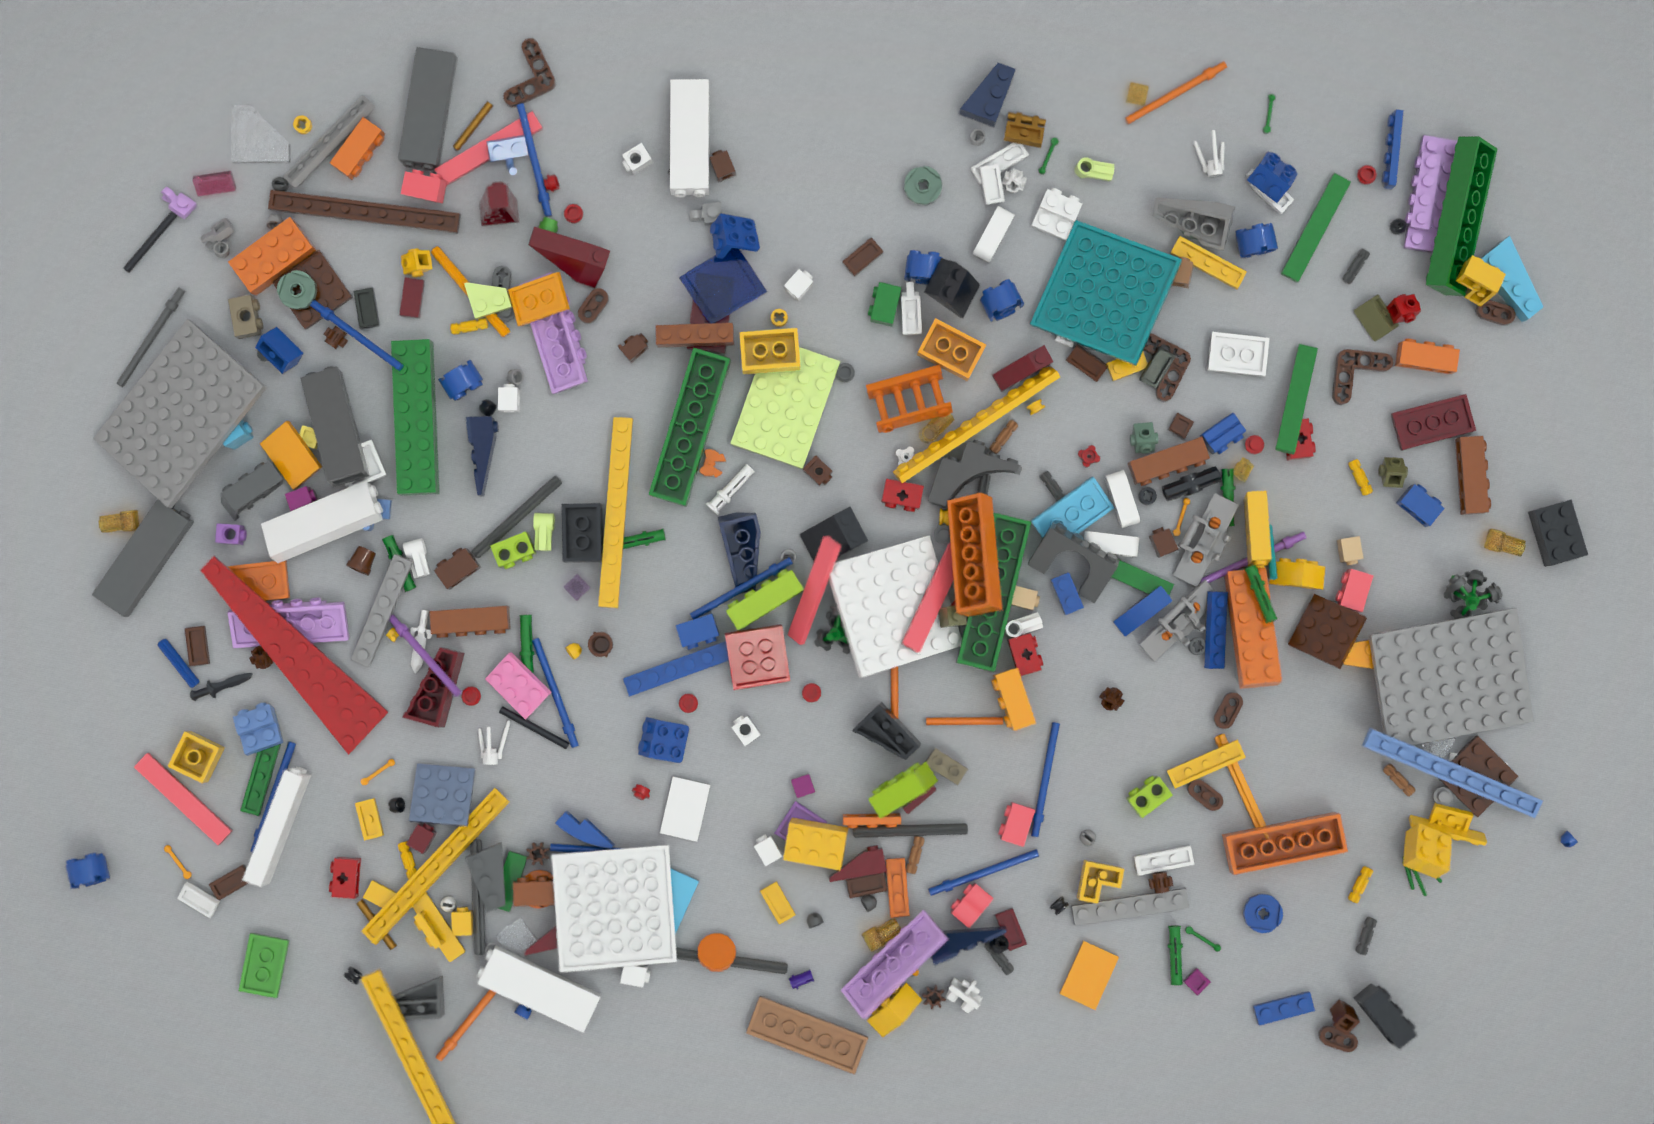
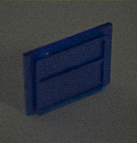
M731 248L724 259L717 258L715 255L679 277L708 323L720 321L767 293V290L740 249Z

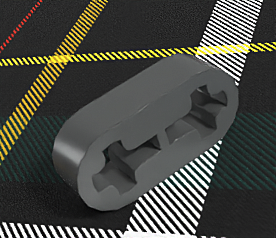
M496 267L493 272L492 286H502L507 291L510 289L512 275L507 267ZM504 270L507 277H504L503 283H500L501 278L498 276V273Z

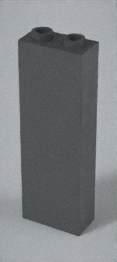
M416 47L398 160L405 167L414 168L417 165L422 166L424 170L433 171V168L440 166L457 57L453 52Z
M337 366L326 367L323 371L317 373L310 372L306 376L301 377L327 482L332 487H336L368 477V468L343 374Z
M157 499L94 590L92 596L123 617H129L193 525L194 521L189 519L191 515L183 510L177 511L174 506L168 508Z

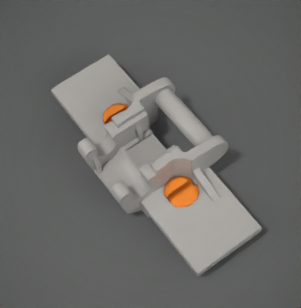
M1214 493L1202 519L1193 515V521L1182 543L1179 542L1178 544L1179 547L1186 549L1173 576L1198 587L1212 558L1219 561L1226 543L1231 538L1225 535L1239 504ZM1201 522L1206 526L1198 544H1196L1194 549L1188 547Z
M1206 580L1186 598L1182 596L1180 602L1167 615L1158 620L1159 624L1139 642V645L1154 662L1177 640L1187 647L1191 642L1186 637L1194 629L1200 632L1206 629L1199 619L1207 612L1208 591H1215Z

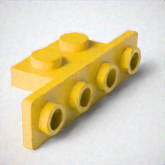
M1434 803L1429 819L1414 815L1409 816L1411 827L1420 823L1452 836V839L1457 841L1464 840L1473 845L1486 846L1487 844L1484 833L1468 829L1473 818L1472 812Z
M425 892L412 906L417 913L414 916V923L426 935L425 940L430 947L433 946L434 949L439 947L447 960L451 962L465 953V949L458 938L452 936L451 928L427 892Z

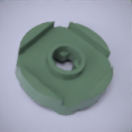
M916 167L907 174L904 191L913 203L923 206L929 205L937 200L941 194V177L931 167ZM926 181L928 189L920 190L918 183Z
M291 271V273L280 278L277 285V293L285 306L295 310L306 309L316 298V282L305 272ZM300 285L302 291L295 295L292 289Z

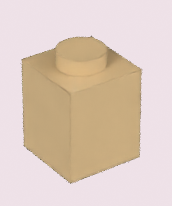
M1360 536L1337 540L1340 563L1346 562L1347 565L1358 564V560L1364 559Z
M1016 586L1011 605L1034 610V607H1038L1040 596H1037L1038 591Z

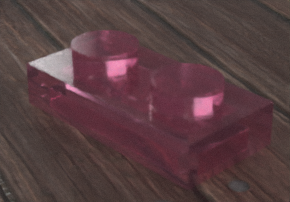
M231 171L193 176L192 181L198 196L236 191Z

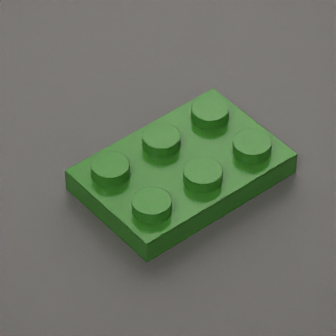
M250 933L239 991L278 998L290 940Z

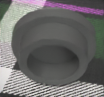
M513 307L497 312V316L502 321H511L515 317Z
M842 363L838 367L836 377L841 382H849L854 378L855 370L852 365Z
M940 525L935 529L934 537L938 543L947 544L950 542L949 526Z

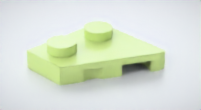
M464 283L475 319L512 308L506 288Z

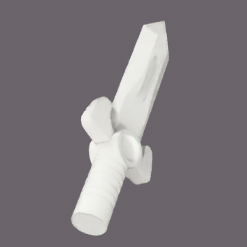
M421 610L418 628L411 627L410 629L412 636H415L416 631L418 632L415 639L424 649L427 640L425 633H427L428 639H431L433 635L431 630H428L426 627L428 610ZM413 649L410 665L414 673H416L422 667L423 659Z

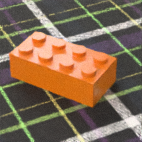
M289 217L228 261V263L249 292L257 296L272 285L273 281L310 257L317 250L295 220Z

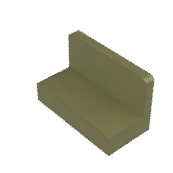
M1378 294L1354 310V313L1373 341L1379 340L1400 326L1398 323L1393 324L1387 306Z

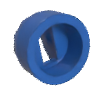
M1568 830L1561 836V843L1565 847H1572L1578 843Z
M522 1004L515 1010L516 1014L527 1020L532 1012L531 1008Z

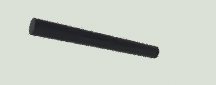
M171 211L123 269L130 273L178 215Z
M504 706L501 707L500 714L560 747L568 748L569 742L527 719L525 720L522 716Z

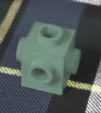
M1153 422L1133 424L1130 444L1134 446L1135 453L1147 454L1154 452L1155 445L1158 444L1159 439L1158 433H1154Z

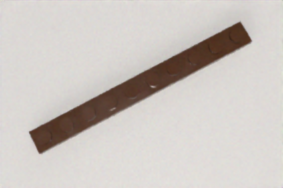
M270 190L268 209L273 211L451 233L459 232L461 217L460 213L276 190Z

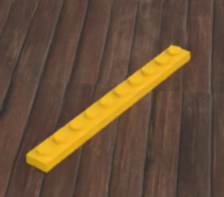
M1050 366L1043 368L1039 371V374L1025 380L1018 388L1010 390L1005 397L995 400L990 407L979 411L975 417L964 421L960 427L954 431H949L939 441L931 443L923 452L916 453L908 462L900 464L893 471L895 477L901 483H904L1059 379L1058 371Z
M613 417L598 607L603 608L619 607L633 418Z
M494 788L469 815L468 827L459 826L361 930L362 933L373 944L377 945L510 801L498 789Z
M378 969L362 976L361 981L431 1123L456 1124L381 970Z

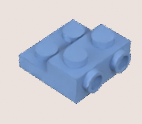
M257 704L255 706L256 709L251 711L248 709L240 710L237 712V716L233 717L237 735L241 738L244 754L247 756L284 743L275 709L270 704Z

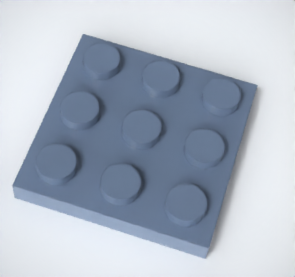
M417 763L409 821L468 827L476 770L474 768Z

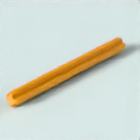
M436 246L431 250V254L467 295L464 283H469V281L440 247ZM496 313L485 316L502 337L510 333L509 328Z
M1225 734L1217 735L1214 738L1218 747L1229 743ZM1238 762L1228 765L1227 768L1254 827L1266 826ZM1267 832L1264 833L1265 838L1268 839L1269 836Z

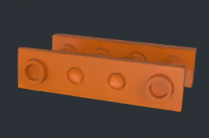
M940 364L866 385L869 400H876L881 421L876 422L879 433H888L899 427L935 417H946L953 413L951 401L944 403L938 383L939 380L943 379ZM927 383L931 384L937 403L936 406L929 408L925 407L920 389L921 385ZM909 388L913 389L918 411L907 413L901 393ZM891 393L895 396L900 416L893 418L888 417L883 400L884 395Z

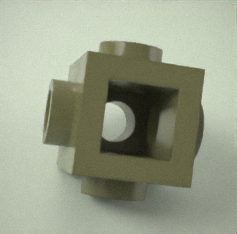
M1384 457L1383 463L1379 465L1378 475L1382 478L1383 487L1403 488L1405 478L1408 475V467L1405 466L1403 458Z

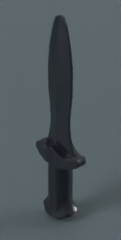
M253 674L235 675L218 683H210V680H208L207 687L197 691L191 690L190 698L196 701L198 698L208 694L216 698L215 694L219 691L240 685L252 678Z

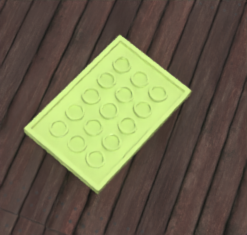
M799 347L800 370L756 373L754 375L730 444L803 469L840 361Z

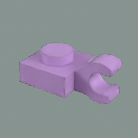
M168 187L161 191L164 194L162 199L170 203L169 209L184 220L197 207L196 202L182 193L176 196Z

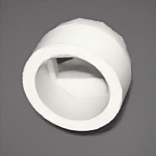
M451 896L443 898L440 903L441 909L445 912L453 911L457 905L455 898ZM443 903H448V904H453V905H452V907H448V906H443Z

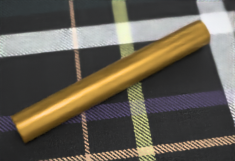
M489 102L485 103L455 142L453 148L457 151L461 149L491 110L492 104Z
M361 900L356 904L370 922L374 918V914L365 902ZM388 933L382 938L390 950L397 946Z

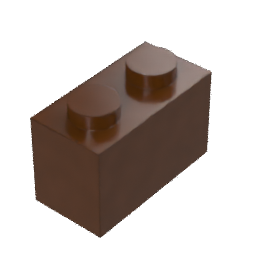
M467 548L457 549L452 553V558L449 560L443 559L436 565L438 568L434 572L446 589H452L481 568Z

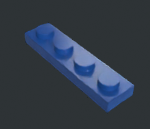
M1396 109L1388 117L1390 133L1386 137L1388 152L1384 156V164H1386V171L1382 175V183H1385L1384 189H1393L1397 184L1404 110Z
M1208 591L1204 668L1225 669L1228 592Z

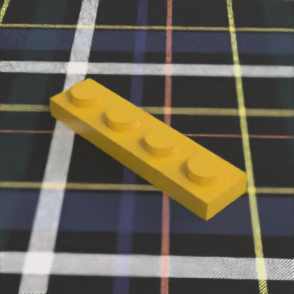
M1181 236L1178 237L1170 252L1171 255L1178 258H1189L1195 268L1236 290L1247 271Z
M1237 739L1168 769L1167 773L1174 788H1178L1242 760L1246 756Z

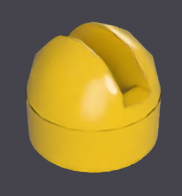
M571 643L565 647L573 660L579 657L582 652V648L578 643Z

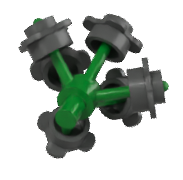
M1479 570L1465 572L1461 576L1459 574L1452 575L1448 580L1450 583L1446 586V592H1444V598H1449L1452 602H1457L1461 599L1465 601L1466 606L1461 605L1456 610H1451L1450 614L1454 619L1472 616L1471 610L1474 611L1477 608H1481V610L1487 609V599L1490 602L1495 601V603H1499V600L1502 599V590L1494 582L1484 592L1476 590V587L1481 586L1483 582L1487 581V577H1484L1483 572ZM1466 582L1472 586V591L1469 593L1463 586Z
M835 604V607L830 606L833 609L832 612L826 614L832 629L830 631L817 630V639L814 641L816 647L820 646L825 651H829L833 642L838 641L840 647L843 648V653L849 654L851 649L845 630L842 627L843 623L837 604Z

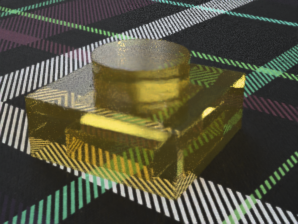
M1130 82L1126 102L1145 106L1149 86Z
M1242 457L1241 461L1235 465L1233 474L1238 480L1246 482L1254 465L1250 460Z

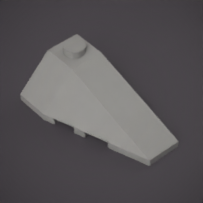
M1156 198L1153 216L1171 227L1181 229L1185 235L1195 237L1204 246L1224 250L1232 225L1235 206L1210 201Z

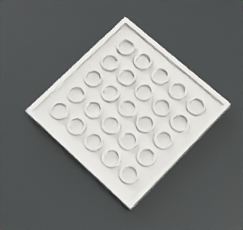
M930 535L834 564L829 581L859 678L957 648L961 645L962 638L958 626L940 628L939 613L919 653L901 644L938 566ZM948 593L941 608L951 606Z
M669 845L552 854L560 972L677 962Z

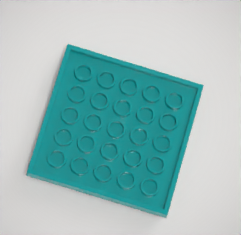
M1075 220L1030 325L1136 366L1179 270L1182 259Z

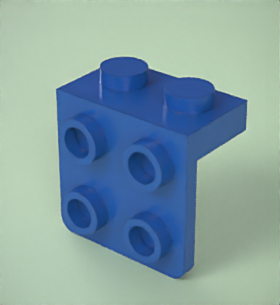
M1268 151L1247 181L1278 203L1292 186L1298 173L1292 165L1281 161V158L1276 153Z
M720 213L714 223L711 224L710 233L713 237V248L717 258L724 259L731 248L754 252L760 249L754 220Z
M646 717L642 726L643 734L638 745V755L681 763L685 752L689 726Z

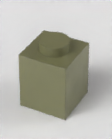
M956 606L940 608L938 612L940 628L967 624L966 616L958 614Z

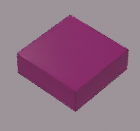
M810 774L791 780L797 798L815 793Z
M1197 968L1183 981L1197 996L1211 983Z

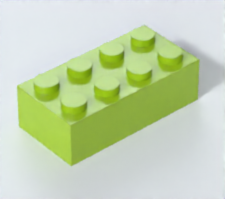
M785 569L777 574L778 578L771 581L769 579L760 585L762 587L760 590L755 592L753 589L744 595V600L740 602L735 600L727 605L729 609L726 612L738 631L804 591L792 570L788 571Z

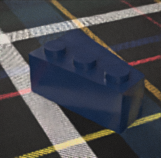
M997 63L960 108L959 115L995 127L1016 69Z

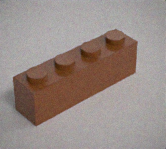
M733 323L656 325V345L658 348L734 345Z
M1483 436L1456 438L1461 515L1488 513L1491 508V499L1488 497L1490 482L1486 477V471L1488 470V461L1485 459L1487 443Z
M1199 437L1130 461L1127 464L1134 484L1140 483L1141 486L1152 483L1151 479L1158 477L1161 480L1170 477V472L1176 471L1179 474L1187 471L1188 466L1194 465L1196 468L1205 465V460H1208L1210 457L1203 437Z
M509 606L430 611L431 634L437 635V638H446L450 633H456V637L467 636V632H475V635H487L486 631L494 630V634L506 633V629H511Z
M547 876L537 877V880L530 881L529 877L517 878V881H513L514 906L555 905L554 881L548 880Z

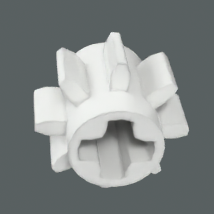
M1013 168L1010 172H1005L1002 184L1006 185V191L1016 193L1019 189L1023 191L1027 177H1023V171Z

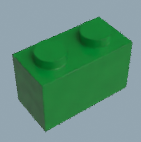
M879 282L878 287L874 286L872 298H875L874 305H870L868 316L871 317L870 322L893 326L902 287Z

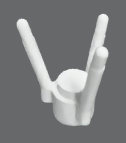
M1212 130L1213 160L1208 161V165H1206L1197 141L1193 142L1203 166V173H1208V177L1223 175L1225 143L1221 142L1219 160L1217 156L1215 130Z
M510 720L506 723L498 752H496L497 748H491V728L487 727V748L484 747L482 731L480 728L478 729L481 758H483L482 764L496 765L498 764V759H502V751L508 734Z

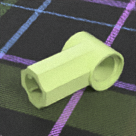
M1087 157L1082 158L1076 164L1075 173L1080 178L1089 177L1112 181L1115 168L1114 164L1093 161ZM1086 164L1089 171H1082L1080 165Z
M534 513L535 550L552 551V531H554L555 515L554 513Z

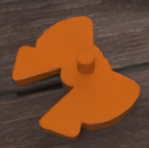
M706 449L704 452L706 456L705 462L699 469V472L704 476L714 475V477H718L722 474V471L713 466H715V461L726 462L724 454L719 455L713 449Z

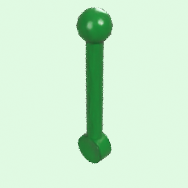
M1274 94L1268 96V114L1266 126L1263 128V132L1266 134L1271 131L1273 101L1276 99Z
M1056 137L1051 140V147L1042 167L1039 168L1040 174L1046 173L1047 163L1054 147L1059 142Z
M1186 927L1185 931L1187 934L1196 936L1212 946L1216 952L1221 950L1219 944H1214L1193 931L1192 927Z

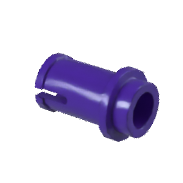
M810 969L796 976L791 975L792 977L789 978L792 989H799L798 987L814 982Z

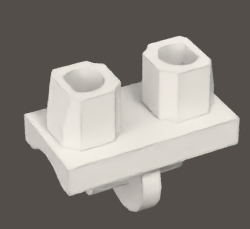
M955 977L951 981L946 998L951 1002H955L958 997L964 1000L961 1008L967 1013L971 1012L974 1008L977 1010L983 997L978 994L980 990L975 987L976 980L973 979L969 983L964 979L960 982Z

